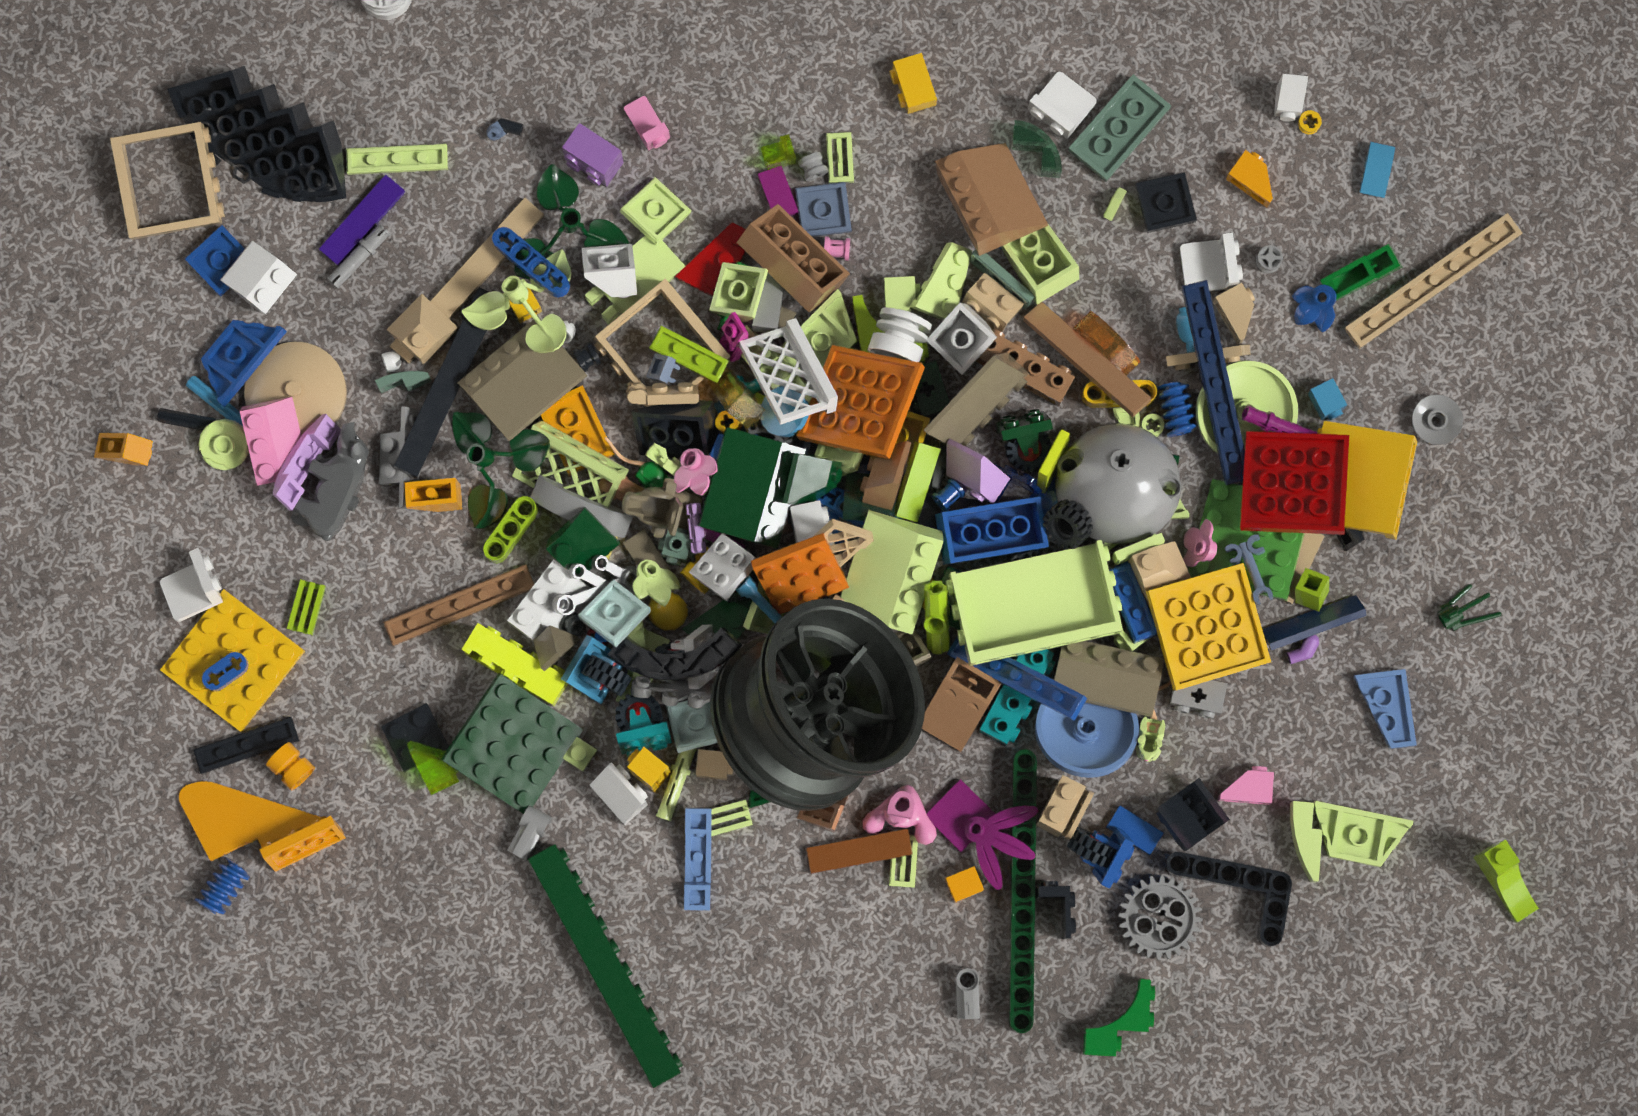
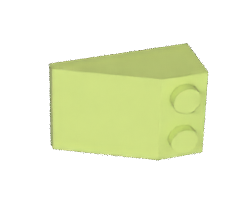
M1049 224L1047 227L1001 246L1023 286L1034 294L1036 304L1041 303L1079 280L1078 264Z

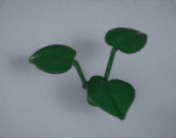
M551 164L542 174L537 187V199L545 210L552 211L558 208L562 212L559 219L560 228L546 247L537 238H528L524 241L545 258L554 254L549 250L562 232L573 233L577 229H580L583 235L587 236L584 242L585 248L629 244L622 230L614 223L605 219L592 221L589 226V232L586 231L584 224L580 223V213L574 208H567L572 206L578 198L579 189L577 183L555 164ZM524 249L518 251L516 259L524 260L527 258L529 251ZM515 265L514 273L518 277L530 280V277Z
M454 412L452 424L455 442L460 451L466 454L468 461L477 465V471H480L489 483V486L485 484L476 486L468 498V509L474 523V528H486L496 523L505 513L507 494L504 490L495 488V483L484 468L494 462L495 456H513V463L517 469L524 472L536 470L543 463L547 455L550 440L539 431L527 429L522 430L510 440L511 452L495 451L484 445L492 435L491 422L485 415L476 412Z

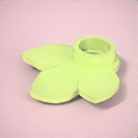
M643 560L638 564L636 569L637 578L633 581L632 585L635 596L638 599H643L649 595L663 607L666 606L671 597V590H678L680 588L678 578L670 570L660 568L652 560Z

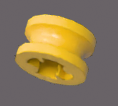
M1313 110L1305 111L1298 120L1299 129L1302 133L1308 135L1316 133L1322 124L1320 115ZM1307 117H1310L1313 121L1316 120L1313 128H1309L1308 124L1303 123Z

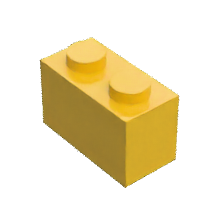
M922 53L893 61V70L889 72L893 85L898 84L901 92L897 94L900 107L906 108L907 114L936 106L937 97Z

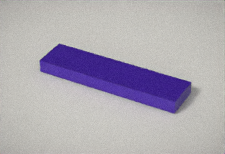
M385 175L324 242L319 250L339 266L359 245V241L368 235L403 196L405 190L389 176Z

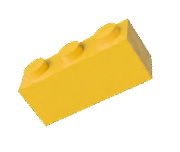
M645 747L641 751L636 749L627 759L629 763L627 768L630 773L654 793L671 773L669 767Z

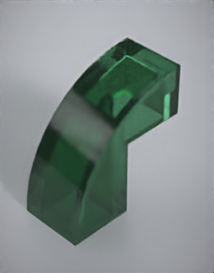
M1015 120L1012 150L1042 152L1040 177L1060 178L1062 173L1061 158L1052 139L1037 126L1025 121Z

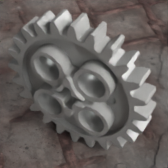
M1163 875L1159 877L1158 882H1155L1153 876H1150L1148 885L1143 880H1140V889L1131 886L1133 895L1124 894L1128 903H1120L1119 905L1125 909V913L1118 914V917L1125 919V922L1118 925V927L1126 928L1127 930L1122 935V938L1131 937L1132 940L1128 946L1137 944L1136 953L1139 954L1144 949L1146 950V958L1155 953L1156 960H1160L1162 953H1164L1167 959H1171V951L1180 956L1181 951L1179 947L1189 950L1190 947L1187 941L1195 942L1197 940L1192 933L1201 932V929L1195 926V923L1201 922L1203 919L1196 917L1195 913L1201 911L1202 908L1193 906L1198 898L1190 899L1188 897L1192 889L1184 892L1182 890L1184 882L1175 886L1174 877H1171L1168 883H1165ZM1148 894H1153L1158 899V905L1154 909L1147 907L1145 904V898ZM1173 902L1181 904L1183 908V913L1179 917L1173 916L1170 913V905ZM1138 909H1143L1153 914L1163 911L1165 918L1179 921L1182 923V926L1179 927L1166 921L1161 922L1159 925L1156 918L1139 914ZM1140 919L1149 921L1150 930L1148 933H1141L1138 930L1137 923ZM1165 927H1170L1175 931V938L1171 942L1164 940L1162 937V931Z

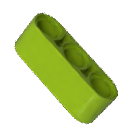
M528 496L519 497L485 542L483 551L490 562L496 564L503 562L536 518L538 509L532 498ZM530 504L532 506L531 513L521 515L519 513L520 506ZM507 525H516V534L513 536L505 535L504 529ZM494 545H500L503 548L502 553L497 557L489 555V550Z

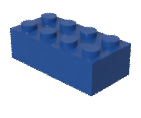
M1041 497L935 514L937 530L943 533L944 541L941 547L943 565L1049 547L1045 532L1046 528L1043 527L1045 521L1043 520L1044 514Z

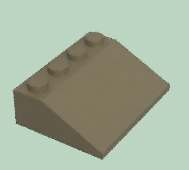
M534 319L458 382L470 400L508 441L513 439L587 377L583 369L562 346L554 352L547 353L534 352L528 347L525 340L526 333L531 326L537 324Z
M1009 353L994 355L924 431L946 444L949 439H952L964 446H968L975 438L973 433L979 427L983 429L991 422L993 418L990 415L996 409L1000 411L1010 401L1008 396L1014 390L1019 392L1028 382L1025 378L1029 373Z

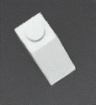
M1282 74L1276 87L1274 116H1279L1282 121H1295V118L1300 117L1303 110L1308 76Z

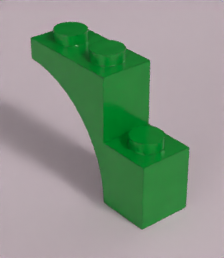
M1139 979L1135 998L1121 1017L1099 1028L1084 1029L1083 1055L1116 1057V1052H1121L1122 1036H1117V1031L1149 1032V1027L1154 1026V1012L1150 1011V1001H1155V985H1151L1150 979Z

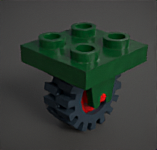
M1032 409L1026 411L1024 416L1015 418V415H1007L1001 417L999 422H995L997 434L1003 441L1007 440V443L1004 444L1005 454L1013 466L1024 472L1026 470L1035 472L1034 469L1037 468L1039 470L1052 446L1049 436L1045 433V431L1053 429L1050 417L1044 411L1040 412V409Z

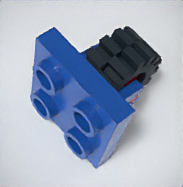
M1077 827L1067 847L1071 851L1076 852L1083 862L1093 866L1092 873L1099 883L1110 889L1112 884L1117 883L1122 874L1121 867L1124 861H1128L1134 851V842L1124 830L1115 827L1110 837L1095 830L1091 833L1088 830Z

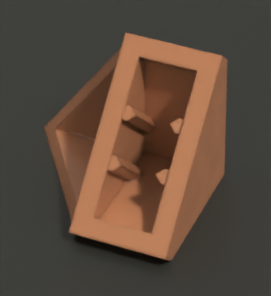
M848 796L824 809L799 811L797 818L834 833Z

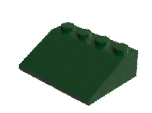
M726 427L716 460L717 472L711 477L698 526L778 549L790 507L789 504L783 503L794 453L805 454L806 449Z

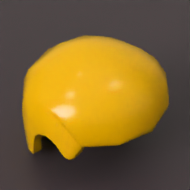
M671 592L670 600L666 606L663 607L652 598L648 605L651 609V612L648 614L650 621L664 631L676 630L684 624L688 616L686 602L673 592Z

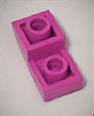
M732 312L721 328L724 335L719 341L731 356L729 358L731 362L737 361L741 357L742 351L739 347V341L748 339V331L736 312Z

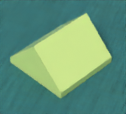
M723 262L709 310L729 317L732 312H736L741 322L744 323L755 319L768 270Z

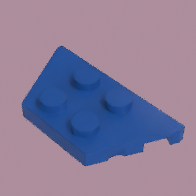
M232 320L204 354L201 361L209 374V381L216 391L217 400L223 407H226L287 331L277 325L276 327H269L261 323L253 322L248 324L244 321Z

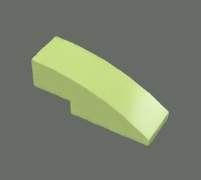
M1292 801L1290 803V824L1295 850L1309 881L1316 883L1319 881L1322 830L1312 829L1314 803Z

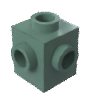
M677 528L675 536H671L667 530L666 536L660 538L658 550L662 551L661 555L663 559H666V563L681 566V563L687 564L688 559L694 557L690 547V543L693 542L692 539H689L688 530ZM679 541L682 543V546L679 549H674L672 543Z

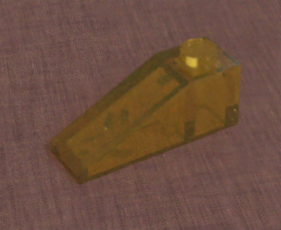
M726 366L717 384L710 380L707 381L725 410L744 426L749 428L761 418L765 408L728 366Z

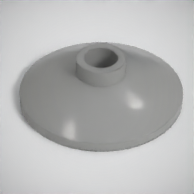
M1431 395L1425 397L1416 405L1412 414V425L1418 437L1426 443L1444 445L1453 441L1459 435L1463 426V415L1458 404L1451 398L1444 395ZM1433 417L1440 419L1441 423L1439 426L1432 424Z

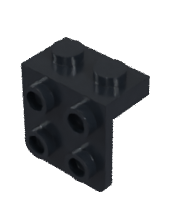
M1200 778L1193 781L1155 809L1159 820L1165 825L1183 851L1189 850L1230 820Z
M1059 881L1041 882V886L1035 888L1036 899L1062 898L1063 940L1071 939V934L1076 933V919L1071 918V908L1075 907V891L1070 892V886H1059Z

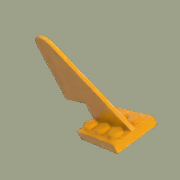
M207 781L191 783L183 787L179 793V802L210 861L258 839L261 845L259 850L263 859L276 872L346 838L341 827L332 816L320 817L217 783Z

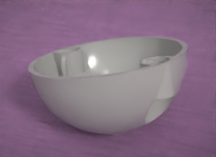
M1123 423L1099 426L1078 437L1058 460L1055 478L1058 502L1064 499H1068L1069 502L1074 500L1076 501V506L1078 504L1083 506L1081 509L1083 512L1085 510L1089 512L1086 516L1087 518H1092L1090 524L1093 525L1092 533L1089 537L1114 544L1141 541L1161 530L1176 511L1182 489L1176 460L1167 446L1151 432L1138 426ZM1118 464H1124V467H1119ZM1072 467L1074 470L1066 472L1063 468ZM1171 489L1175 493L1167 495L1163 490Z

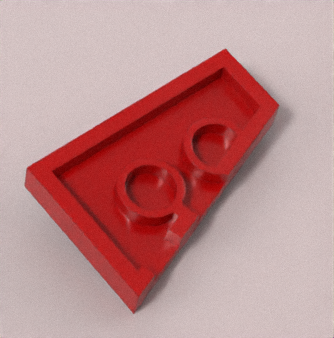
M732 222L688 263L675 278L713 297L722 263L735 264L737 261L741 262L746 252L737 243L746 229Z

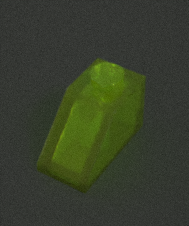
M413 741L407 743L409 752L431 795L459 782L457 776L459 771L441 760L446 751Z

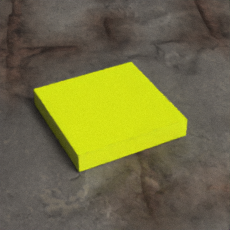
M1059 431L1039 469L1037 491L1046 494L1057 472L1058 460L1068 449L1069 432Z

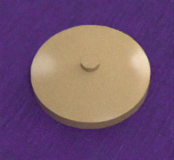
M287 342L275 346L245 382V404L248 406L292 396L302 436L323 414H327L335 423L339 420L347 398L346 381L340 366L325 350L309 343Z

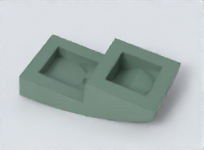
M422 371L399 372L375 380L381 393L403 383L410 392L432 381L428 372Z

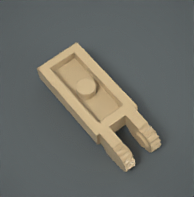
M637 382L636 384L631 383L626 389L627 400L631 404H698L699 402L698 385H693L689 382H682L673 386H667L665 383H655L647 387L642 382Z

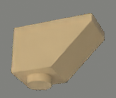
M1242 283L1216 296L1213 300L1237 345L1241 344L1245 339L1254 308L1253 301H1255L1252 291L1248 287L1245 288Z

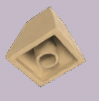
M421 294L388 327L387 331L424 365L459 328Z
M1175 541L1137 553L1128 560L1148 608L1150 606L1146 591L1191 578Z

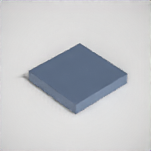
M845 182L795 188L800 225L812 237L852 232Z

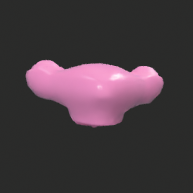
M910 785L898 788L878 807L867 813L863 819V829L868 834H878L882 831L886 821L893 825V827L909 828L914 826V836L917 842L924 845L932 843L937 836L936 828L928 818L918 793Z

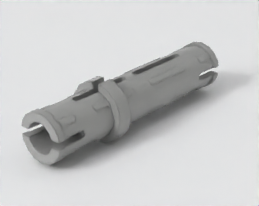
M379 223L365 240L362 238L359 241L360 245L327 279L332 283L340 276L334 283L339 289L351 274L370 255H374L379 245L391 235L388 230H385L378 236L384 229Z

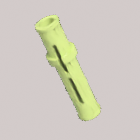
M697 748L679 753L675 765L672 764L671 770L673 771L656 814L657 817L668 821L672 820L671 818L686 777L690 776L691 771L689 768Z

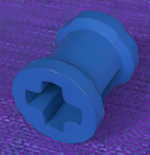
M950 478L947 481V485L931 497L941 510L947 512L950 509L949 506L959 497L963 498L966 494L963 488L954 479Z

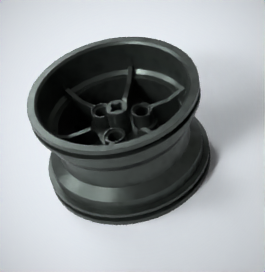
M817 599L802 603L793 608L772 626L767 636L752 640L743 645L732 657L722 664L715 677L711 691L710 713L714 734L725 759L737 776L761 797L779 806L793 810L813 811L834 805L852 793L864 777L884 772L905 758L914 748L922 731L925 699L920 675L910 653L898 636L882 620L862 607L836 599ZM776 661L789 685L777 682ZM815 669L821 673L817 678L814 676ZM842 733L854 737L853 755L850 753Z

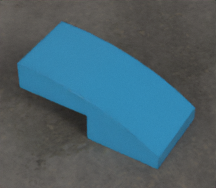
M1370 141L1360 193L1385 198L1395 153L1394 146Z

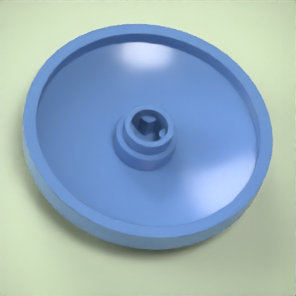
M1084 703L1075 721L1041 704L1036 717L1035 734L1042 753L1055 767L1074 776L1093 778L1108 775L1118 770L1129 760L1138 740L1139 723L1135 713L1090 703Z

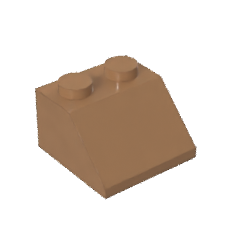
M911 442L896 443L890 460L875 456L870 457L867 470L871 472L869 477L864 476L860 491L864 492L863 503L892 511L905 471Z

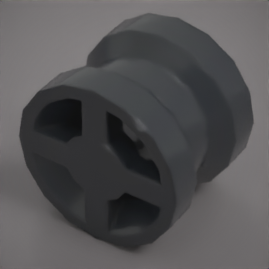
M591 342L586 343L582 349L572 351L584 372H587L589 367L593 365L598 366L602 364Z

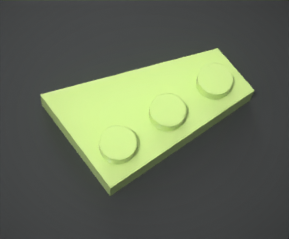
M953 242L946 243L933 266L931 276L928 281H924L920 288L922 290L917 300H913L910 308L944 321L960 303L972 250Z

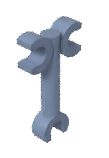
M1252 535L1247 542L1240 543L1239 545L1229 544L1225 547L1226 552L1234 550L1238 553L1235 558L1230 559L1231 565L1240 563L1243 558L1255 588L1253 593L1254 601L1257 605H1260L1259 595L1261 593H1267L1270 600L1273 599V593L1264 585L1252 555L1263 554L1265 552L1264 547L1254 549L1252 545L1255 541L1260 540L1259 535Z

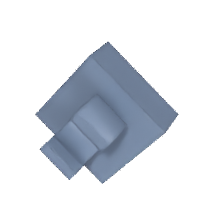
M654 354L646 377L662 383H675L676 380L671 378L670 375L672 369L680 370V366L675 364L676 359L672 357Z

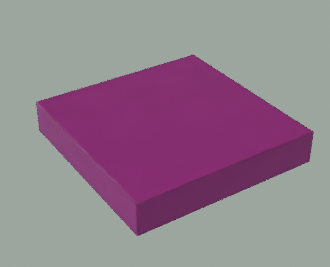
M961 779L927 813L935 828L960 852L972 842L965 835L966 822L975 816L988 820L995 815ZM977 824L973 827V832L978 834L981 828Z

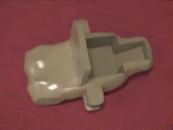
M666 478L662 487H649L641 492H627L622 500V511L627 515H635L644 524L652 526L651 532L656 538H663L666 528L671 536H675L677 528L688 530L687 519L690 518L686 514V505L700 503L702 509V495L689 490L677 493V484L674 483V479Z

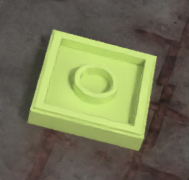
M654 177L621 208L620 213L657 246L685 220L692 210Z

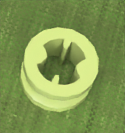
M1149 414L1144 417L1141 428L1158 437L1164 429V421L1157 414ZM1150 419L1152 422L1157 421L1159 423L1157 429L1159 430L1156 432L1153 429L1147 430L1146 426L1149 424L1147 421Z

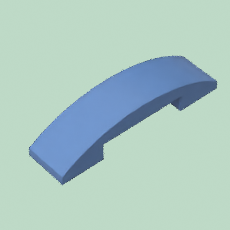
M685 808L684 910L710 911L712 808Z

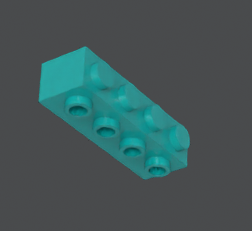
M1047 649L1019 655L1016 660L1043 675L1044 673L1050 675L1056 661L1052 660L1055 653ZM1003 685L979 732L1004 746L1009 741L1014 743L1021 730L1017 728L1020 719L1026 720L1032 709V706L1028 705L1031 698Z

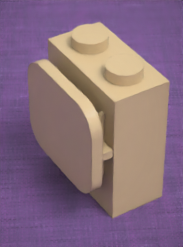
M1062 775L1050 795L1036 826L1057 837L1062 835L1065 839L1070 840L1094 792L1085 790L1086 786Z

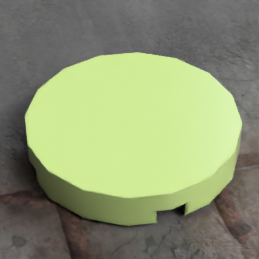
M229 419L215 420L207 425L200 434L199 450H201L205 462L213 468L220 470L235 468L242 464L249 455L244 428L236 421Z

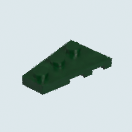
M745 596L741 601L737 599L735 603L723 600L681 630L690 635L702 625H712L713 633L716 634L721 628H726L738 640L746 630L743 625L752 600Z

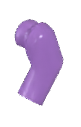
M1313 635L1303 639L1301 648L1287 652L1289 663L1294 664L1312 658L1319 645L1318 636Z

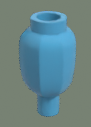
M1179 308V314L1176 316L1178 335L1186 343L1187 353L1195 352L1186 308Z

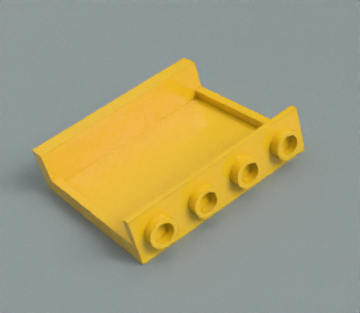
M1324 421L1323 427L1318 428L1317 434L1350 435L1345 528L1383 534L1386 538L1397 540L1417 446L1415 436Z

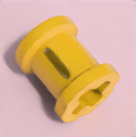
M722 411L715 419V425L722 433H724L726 427L741 430L743 419L735 411ZM729 418L734 420V423L730 424V426H725V421H728Z

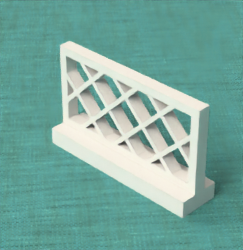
M796 318L788 320L785 327L739 341V347L780 425L825 410L826 414L836 411L838 396ZM782 336L786 341L784 348L771 344L773 339ZM757 345L763 347L764 350L760 356L750 352L748 347ZM771 350L780 353L778 361L766 358L767 351ZM784 356L794 358L797 362L795 367L783 364ZM761 363L774 367L771 375L760 371ZM778 369L791 373L788 381L775 377ZM795 375L806 378L807 384L805 387L792 383ZM772 383L785 387L782 395L771 392L770 386ZM789 389L802 393L799 401L786 397ZM805 395L814 397L818 401V403L814 405H808L802 402L805 398ZM782 402L794 406V411L783 415L780 409Z

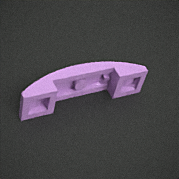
M327 414L321 415L299 438L277 475L273 495L288 510H293L305 491L301 485L309 474L308 469L312 460H316L323 450H330L340 434L341 429Z

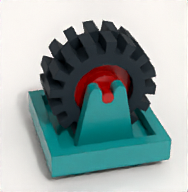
M627 694L624 700L621 699L619 701L620 705L616 707L615 718L621 733H616L622 755L627 754V756H630L636 749L641 751L643 747L646 749L652 748L654 751L666 748L667 744L672 743L667 722H663L660 704L652 695L648 698H638Z

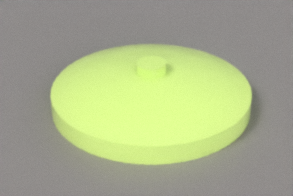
M1237 361L1226 365L1244 449L1246 431L1266 432L1261 430V427L1242 420V413L1247 405L1261 411H1271L1275 413V416L1297 424V398L1291 384L1282 373L1267 364L1256 361ZM1202 387L1196 404L1197 425L1207 445L1218 454L1205 393Z

